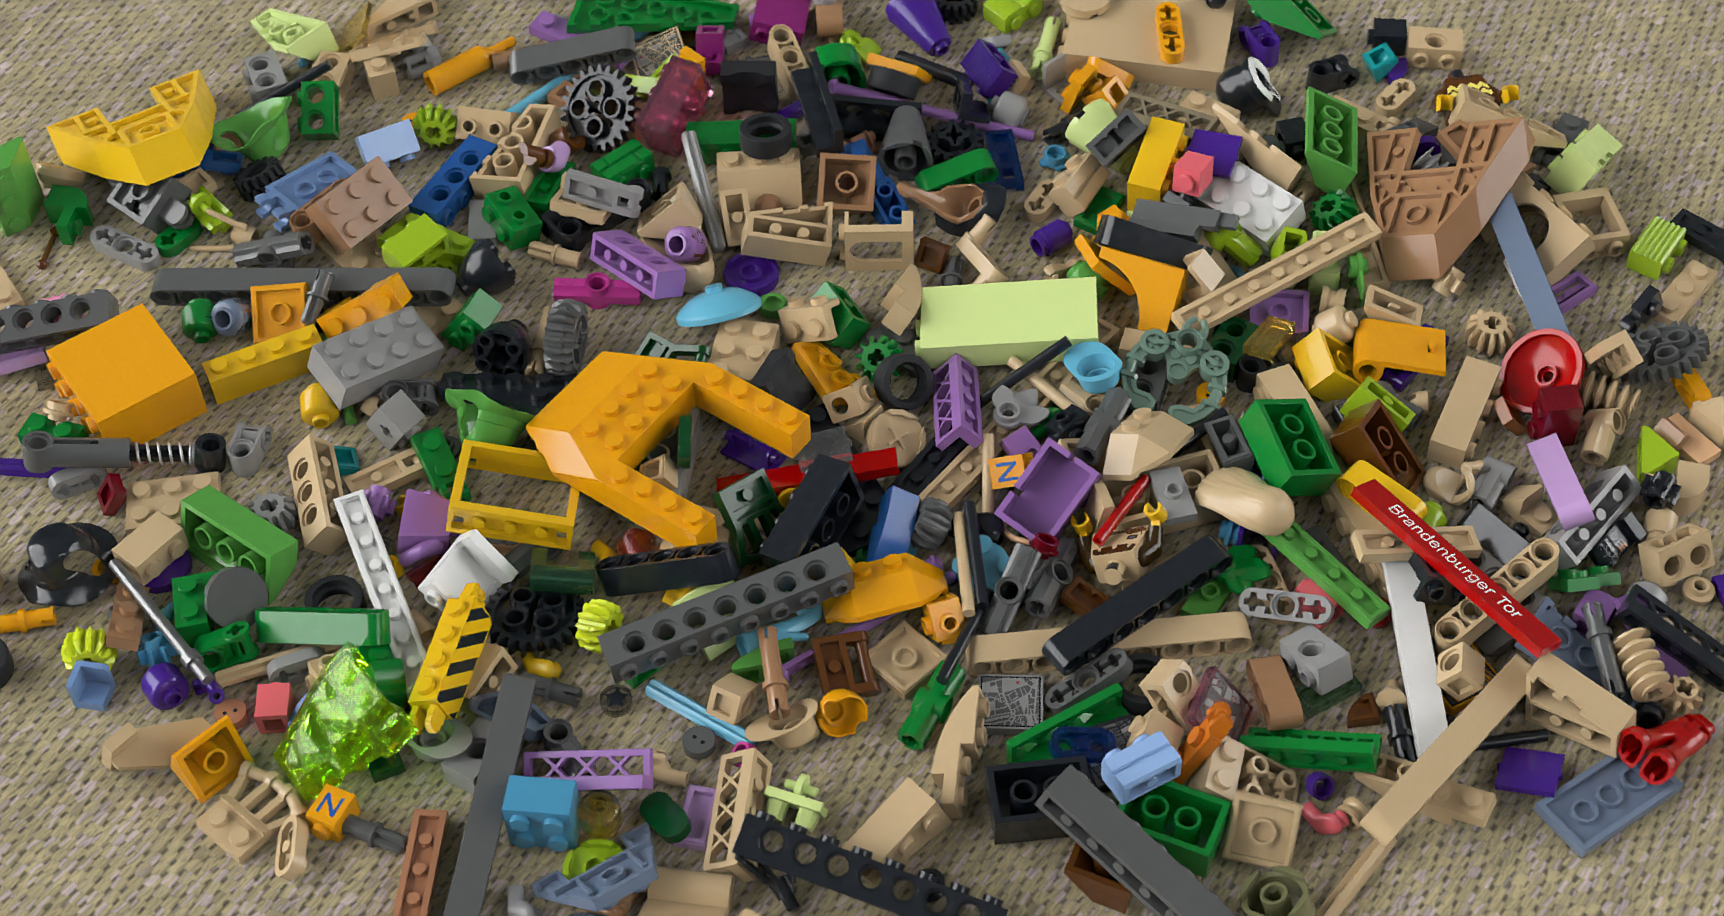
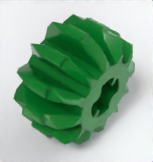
M1330 189L1327 195H1320V200L1312 203L1313 209L1309 212L1312 226L1319 231H1329L1360 214L1355 199L1341 189L1336 192Z
M881 335L879 340L874 336H870V345L860 343V347L864 351L863 353L855 354V358L861 361L855 366L856 369L863 372L862 377L867 375L873 384L877 366L882 362L879 361L877 364V359H882L883 356L886 358L892 354L905 353L903 349L897 348L899 343L895 339L889 341L886 335ZM902 364V365H899V366H897V367H904V366H906V365H905V364ZM896 367L892 375L898 378L900 377V372L896 370Z

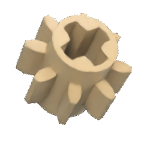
M1452 265L1440 279H1433L1435 282L1431 287L1449 299L1453 293L1461 296L1467 287V284L1463 281L1466 274Z
M1672 675L1669 682L1674 685V691L1671 695L1662 699L1660 705H1665L1671 711V715L1676 713L1691 714L1693 708L1698 709L1703 701L1701 697L1697 696L1702 687L1697 686L1695 681L1691 679V676L1678 678L1677 675Z

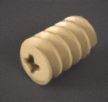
M1593 370L1587 377L1583 376L1578 393L1580 398H1582L1585 409L1592 403L1593 409H1603L1604 407L1621 408L1625 419L1627 417L1628 420L1630 419L1639 401L1640 389L1631 396L1629 395L1630 385L1628 384L1619 391L1618 380L1607 386V376L1605 375L1598 382L1595 381V371Z
M1639 627L1623 633L1612 645L1617 664L1621 667L1623 677L1626 678V685L1631 689L1632 698L1637 702H1655L1671 695L1674 691V685L1668 682L1670 679L1669 673L1663 671L1665 669L1664 662L1658 660L1660 653L1654 649L1655 641L1649 638L1651 635L1650 630Z

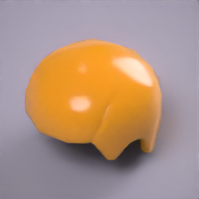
M843 688L831 690L818 704V709L815 713L816 723L828 736L840 738L848 734L853 735L856 733V727L859 723L867 722L868 705L858 694Z

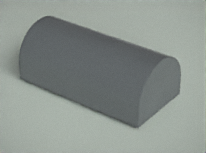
M1234 414L1204 423L1205 430L1224 468L1236 466L1250 470L1253 467L1254 455Z

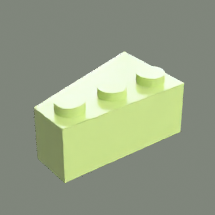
M1599 124L1590 131L1585 128L1574 140L1576 144L1571 142L1561 153L1563 158L1558 155L1547 168L1551 172L1545 177L1544 181L1558 194L1581 191L1623 145Z

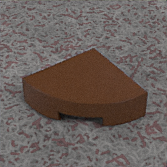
M1373 692L1361 695L1351 706L1347 715V728L1380 725L1381 717Z

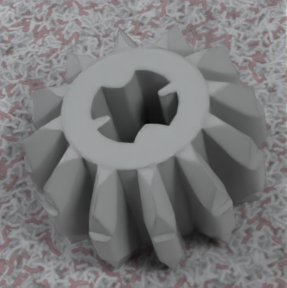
M270 489L265 495L257 493L256 500L248 501V509L285 533H288L287 529H296V520L299 517L295 501L291 495H286L282 489L275 494Z

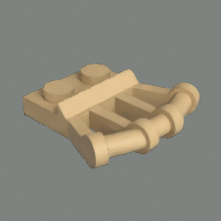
M245 760L241 764L238 777L229 792L221 794L219 796L220 800L195 820V823L209 838L239 864H242L268 840L279 833L283 822L289 816L295 815L307 821L305 815L309 809L303 806L298 795L299 789L293 783H286L283 780L284 776L280 772L256 767L254 762ZM251 779L262 782L242 801H238ZM275 790L278 793V796L257 814L254 815L250 812L271 792ZM288 804L291 811L289 815L265 824Z

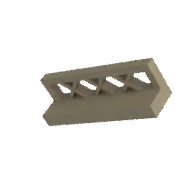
M1129 91L1114 111L1118 116L1127 107L1129 108L1133 102L1142 104V107L1132 110V113L1147 129L1152 118L1148 116V113L1156 110L1164 111V114L1156 116L1158 118L1172 120L1180 116L1185 117L1186 121L1180 123L1185 124V135L1188 136L1187 146L1190 145L1195 131L1192 128L1193 126L1205 123L1208 125L1204 130L1214 132L1220 125L1218 117Z

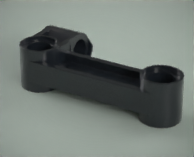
M634 178L627 182L626 185L628 186L637 185L644 189L643 199L639 201L641 214L652 205L650 183L643 178ZM621 197L620 202L628 203V199ZM548 210L538 216L543 222L541 232L545 237L549 238L555 245L561 244L562 248L577 252L583 250L585 244L592 241L593 232L609 231L630 219L629 217L612 213L603 225H592L585 220L565 217L552 210Z

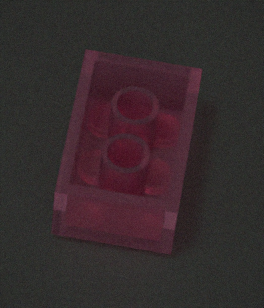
M672 55L669 62L663 66L660 79L656 86L650 90L648 101L644 109L639 111L636 118V126L649 149L677 159L680 157L684 149L681 135L686 131V122H698L714 92L701 64Z

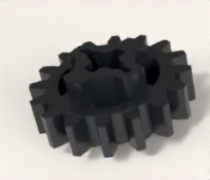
M951 119L949 124L940 121V127L933 125L931 126V132H926L934 158V165L975 149L984 148V137H981V130H975V124L973 123L966 126L965 120L955 123V120Z

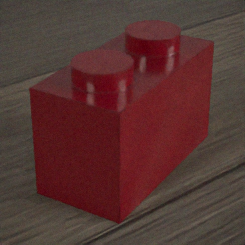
M1575 384L1539 388L1537 399L1532 403L1533 414L1531 421L1527 423V432L1530 439L1538 440L1556 433L1562 447L1574 445L1584 410V405Z

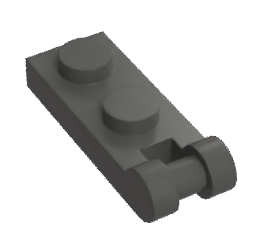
M1564 112L1553 129L1565 135L1568 146L1571 142L1576 144L1574 140L1585 128L1588 130L1590 121ZM1541 146L1534 155L1533 163L1539 166L1542 164L1549 166L1558 155L1563 158L1561 153L1564 151V148Z

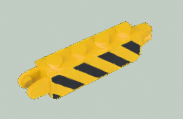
M477 582L466 583L459 598L447 600L408 700L412 707L407 722L411 735H420L424 731L423 728L427 729V732L431 734L438 733L444 720L455 719L458 716L491 628L490 615L484 608L486 593Z

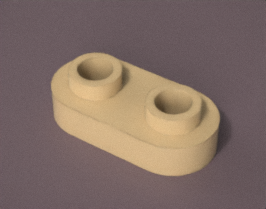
M295 815L289 816L283 822L278 833L275 874L288 881L301 876L307 867L306 849L310 830L308 829V822Z

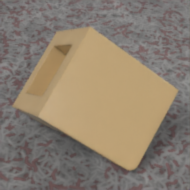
M1204 248L1187 254L1183 258V262L1188 266V271L1194 277V280L1185 291L1192 300L1211 293L1225 275Z

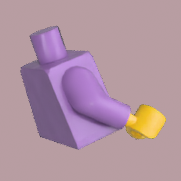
M407 489L406 495H400L398 498L400 506H396L394 510L401 518L396 553L399 556L396 558L394 555H389L397 578L404 574L405 568L421 560L436 555H444L448 550L450 537L458 538L461 534L446 531L450 500H447L434 490L419 492Z

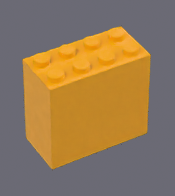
M143 303L46 350L50 363L46 364L53 379L58 380V382L54 383L58 394L62 399L67 397L69 400L66 402L73 404L71 411L74 412V417L81 416V419H79L80 424L85 426L88 435L91 433L94 435L92 438H130L131 445L135 441L138 445H143L146 441L149 442L208 411L195 372Z

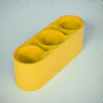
M1364 460L1355 462L1336 481L1339 492L1371 516L1373 515L1350 495L1354 487L1376 479L1421 519H1424L1428 514L1427 506L1423 500Z

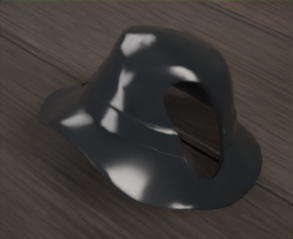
M57 522L46 525L37 530L27 544L26 551L29 558L18 574V586L31 604L65 607L85 605L98 598L115 579L116 575L110 569L109 562L115 559L111 550L118 542L109 531L91 523L75 522L67 524ZM73 551H89L101 560L104 569L100 576H94L65 569L63 562Z

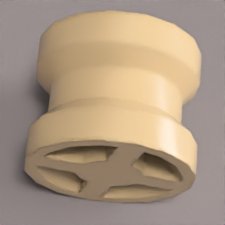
M1323 286L1319 313L1336 305L1344 307L1347 289L1340 288L1336 291L1331 290L1329 286Z

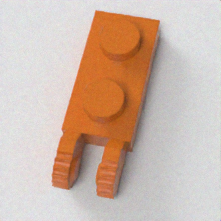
M1224 701L1213 704L1206 711L1207 718L1200 726H1195L1190 731L1187 740L1177 750L1182 760L1181 774L1170 781L1183 785L1221 744V741L1228 735L1229 730H1232L1231 728L1234 723L1232 716H1230V704Z

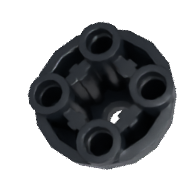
M489 238L485 241L482 239L478 240L463 259L456 284L467 298H470L479 288L488 295L503 292L515 285L516 271L507 260L502 263L497 254L499 252L498 248Z
M516 319L490 324V326L477 335L473 343V354L476 359L475 366L481 372H490L492 374H522L528 365L532 353L527 327L523 322Z

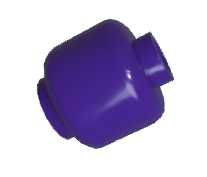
M169 662L151 666L141 681L142 691L150 703L160 710H170L179 706L188 697L190 691L189 682L175 664Z

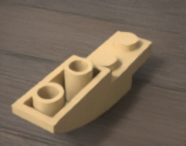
M972 685L952 711L939 738L933 759L931 775L938 789H942L941 805L949 819H962L963 806L968 804V790L965 786L966 776L971 774L970 759H981V749L987 744V731L984 726V719L989 717L990 702L987 697H984L979 685Z
M1380 753L1377 773L1355 772L1354 777L1371 790L1384 796L1414 762ZM1447 780L1418 813L1452 827L1455 821L1459 820L1484 828L1496 805V794Z

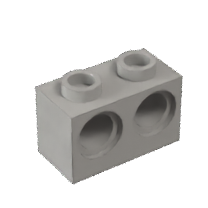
M275 50L244 58L246 69L242 70L246 85L252 84V86L248 87L252 102L257 101L287 83Z

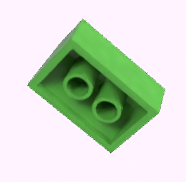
M21 136L0 145V229L6 237H9L33 225L45 198Z

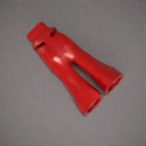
M1688 713L1651 729L1630 726L1620 734L1618 753L1621 760L1629 768H1633L1645 760L1640 768V777L1649 784L1660 785L1675 775L1683 761L1697 753L1709 742L1711 735L1716 731L1715 726L1699 713L1695 715Z

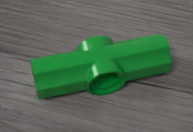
M941 661L927 685H922L917 690L912 702L911 712L898 732V740L905 747L914 751L923 750L939 723L943 724L952 709L953 698L966 678V670L959 663L947 685L939 684L936 680L945 662Z

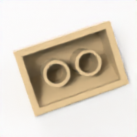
M791 148L785 155L770 160L751 158L744 154L743 151L716 153L718 192L746 187L750 212L755 211L754 205L757 198L768 193L780 199L783 211L798 209L799 205H803L799 148Z

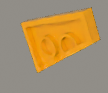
M793 343L792 351L795 354V360L821 399L822 396L848 387L861 378L857 373L850 374L841 366L843 361L822 343ZM837 397L833 401V406L848 405L846 400L841 397Z

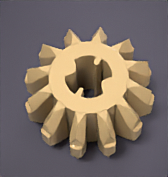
M1492 308L1487 312L1479 309L1476 314L1470 316L1465 327L1464 335L1465 339L1468 340V348H1476L1477 355L1485 351L1489 358L1493 352L1502 356L1505 350L1511 348L1516 336V325L1513 324L1512 317L1504 316L1503 310L1497 313Z

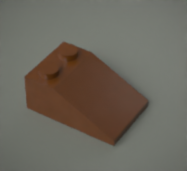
M1380 399L1349 411L1329 438L1334 452L1341 457L1344 464L1349 468L1358 460H1364L1413 494L1426 473Z

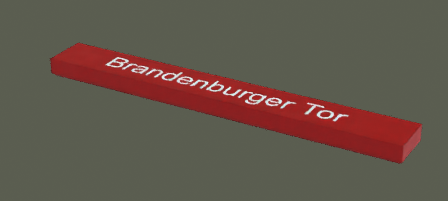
M1376 479L1354 487L1350 495L1536 658H1540L1559 648L1562 642L1560 637Z

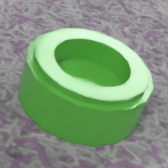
M779 293L763 295L761 297L762 306L759 308V313L766 319H779L778 310L787 306L786 298Z

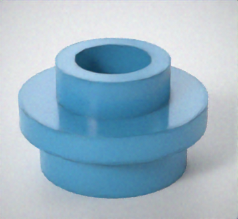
M1231 520L1222 521L1218 538L1223 539L1222 546L1227 547L1228 544L1236 545L1239 524Z

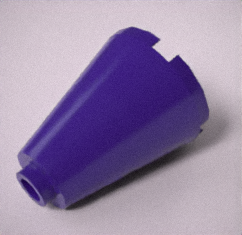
M936 0L889 1L885 12L890 23L930 56H942L948 52L951 38Z

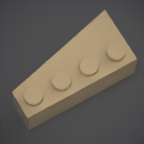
M528 105L511 126L512 132L506 137H502L497 143L498 149L492 156L487 155L482 161L483 167L480 171H474L469 177L476 199H485V194L513 185L524 196L539 173L540 168L527 165L524 162L523 153L520 152L518 143L522 142L541 148L550 146L549 135L562 127L555 105Z

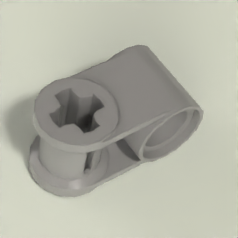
M245 422L237 423L234 435L227 448L233 472L237 477L248 478L259 470L264 455L272 441V428L270 425L264 424L262 427L249 426Z

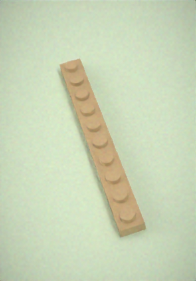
M1098 317L1099 343L1109 348L1119 337L1120 328ZM1063 361L1050 362L1038 374L1057 390H1059L1061 383L1068 378L1077 380L1066 368ZM1029 383L1023 390L1035 387ZM1035 388L1038 395L1037 406L1050 408L1054 402ZM994 420L988 424L982 433L994 434V458L1002 457L1006 453L999 445L1000 442L1024 425L1020 424L1016 428L1004 429L996 425ZM1025 425L1028 430L1032 427V426ZM982 443L976 448L968 445L919 494V503L926 497L939 498L947 502V505L954 507L982 478Z

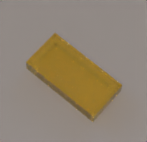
M1268 315L1244 343L1243 353L1271 360L1296 331V322Z

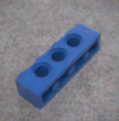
M469 135L412 199L413 202L408 205L409 212L420 216L425 213L435 223L444 227L450 226L458 212L462 208L467 207L471 197L475 194L469 177L474 171H480L483 167L482 161L487 155L492 156L498 149L497 145Z

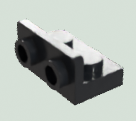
M1413 552L1408 562L1416 573V577L1421 581L1413 594L1416 601L1455 607L1466 598L1463 593L1424 559Z

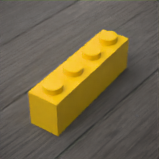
M315 324L203 362L202 366L217 405L309 373L310 370L307 368L312 346L322 342Z

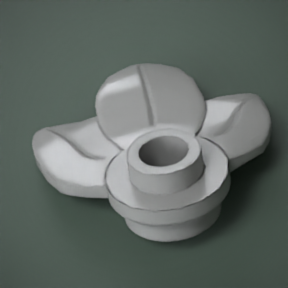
M1001 385L992 396V402L995 406L993 420L996 425L1004 429L1016 428L1020 424L1028 426L1037 425L1043 422L1050 412L1045 407L1037 406L1038 395L1035 388L1013 394L1008 387Z

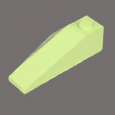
M269 8L250 21L258 33L276 51L317 61L321 51L336 52L339 50L329 25L325 21Z

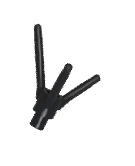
M735 854L734 859L766 884L775 893L778 901H783L787 912L800 906L794 895L797 892L793 885L796 883L795 876L785 874L778 878L770 867L758 863V866L761 868L759 870L747 859Z

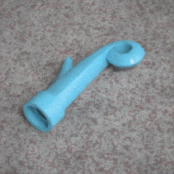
M819 603L813 608L802 609L795 612L798 616L770 625L777 628L778 640L791 637L792 642L807 641L809 635L800 632L821 619L824 614L822 605ZM764 627L765 635H767L768 638L769 636L767 627ZM757 630L736 635V645L742 656L759 647Z

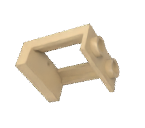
M849 211L844 212V223H839V241L844 240V243H840V260H845L846 271L906 270L911 263L914 264L913 211H902V224L849 225ZM860 242H902V258H857L851 254V247Z

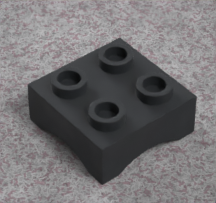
M776 61L721 62L720 79L723 92L724 114H735L742 111H760L764 113H775L778 111L779 97Z
M791 347L771 350L750 384L800 411L817 394L813 385L807 382L800 374L795 363V354Z

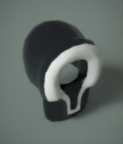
M1247 57L1241 63L1227 68L1218 77L1215 91L1219 102L1239 110L1240 116L1251 114L1260 107H1266L1275 117L1280 115V94L1270 83L1269 72L1258 59Z

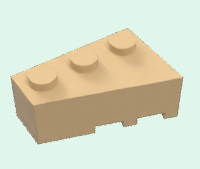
M833 201L824 202L823 206L808 207L807 204L799 205L798 209L783 211V208L748 212L742 229L741 255L824 267L832 248Z
M907 777L842 848L852 852L853 846H857L873 852L871 859L884 863L886 858L904 863L952 822L939 804L911 778ZM867 869L862 874L874 887L881 882V874L876 869Z

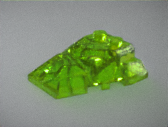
M349 641L324 665L272 754L306 801H311L318 797L326 783L336 787L343 783V777L354 771L361 773L369 769L368 763L381 756L389 758L396 754L419 731L403 708L386 699L364 670L369 664L353 643Z

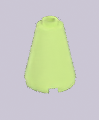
M1102 98L1086 105L1082 109L1085 114L1080 119L1075 116L1065 133L1066 138L1071 144L1086 153L1090 152L1086 145L1117 117L1111 105ZM1135 145L1120 157L1111 168L1121 174L1124 172L1130 173L1138 155Z

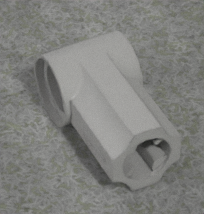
M1487 455L1483 461L1484 465L1477 475L1473 495L1466 501V504L1471 507L1475 501H1478L1492 512L1502 492H1507L1509 488L1507 486L1511 485L1517 467Z

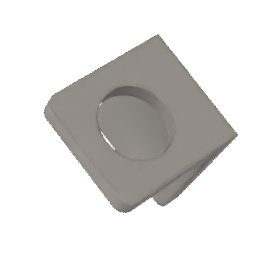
M1063 53L1043 65L1042 90L1060 104H1062L1064 98L1059 96L1056 91L1060 88H1066L1070 84L1065 79L1066 55Z

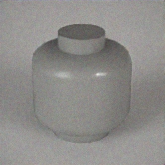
M1011 91L1003 92L1000 97L995 95L989 107V110L993 112L992 121L1020 128L1024 127L1031 112L1027 99Z

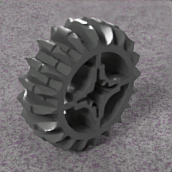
M558 299L549 310L545 336L543 338V359L548 374L562 377L568 374H577L582 365L587 349V340L589 339V318L585 304L575 299Z

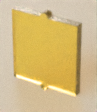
M366 3L344 25L338 52L348 53L366 36L371 19L372 3Z

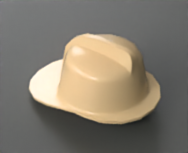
M806 698L788 705L790 715L785 719L782 718L780 710H778L780 720H773L769 717V714L748 725L745 730V737L755 742L771 740L778 748L784 750H794L802 747L820 734L814 717L818 709V702L814 699Z

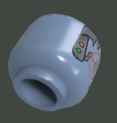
M234 297L219 301L211 311L215 330L223 336L231 337L243 334L252 328L251 305L243 298Z

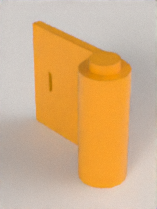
M1377 319L1360 320L1358 326L1355 327L1353 344L1354 378L1362 383L1369 375L1377 382L1383 375L1384 367L1445 376V330Z

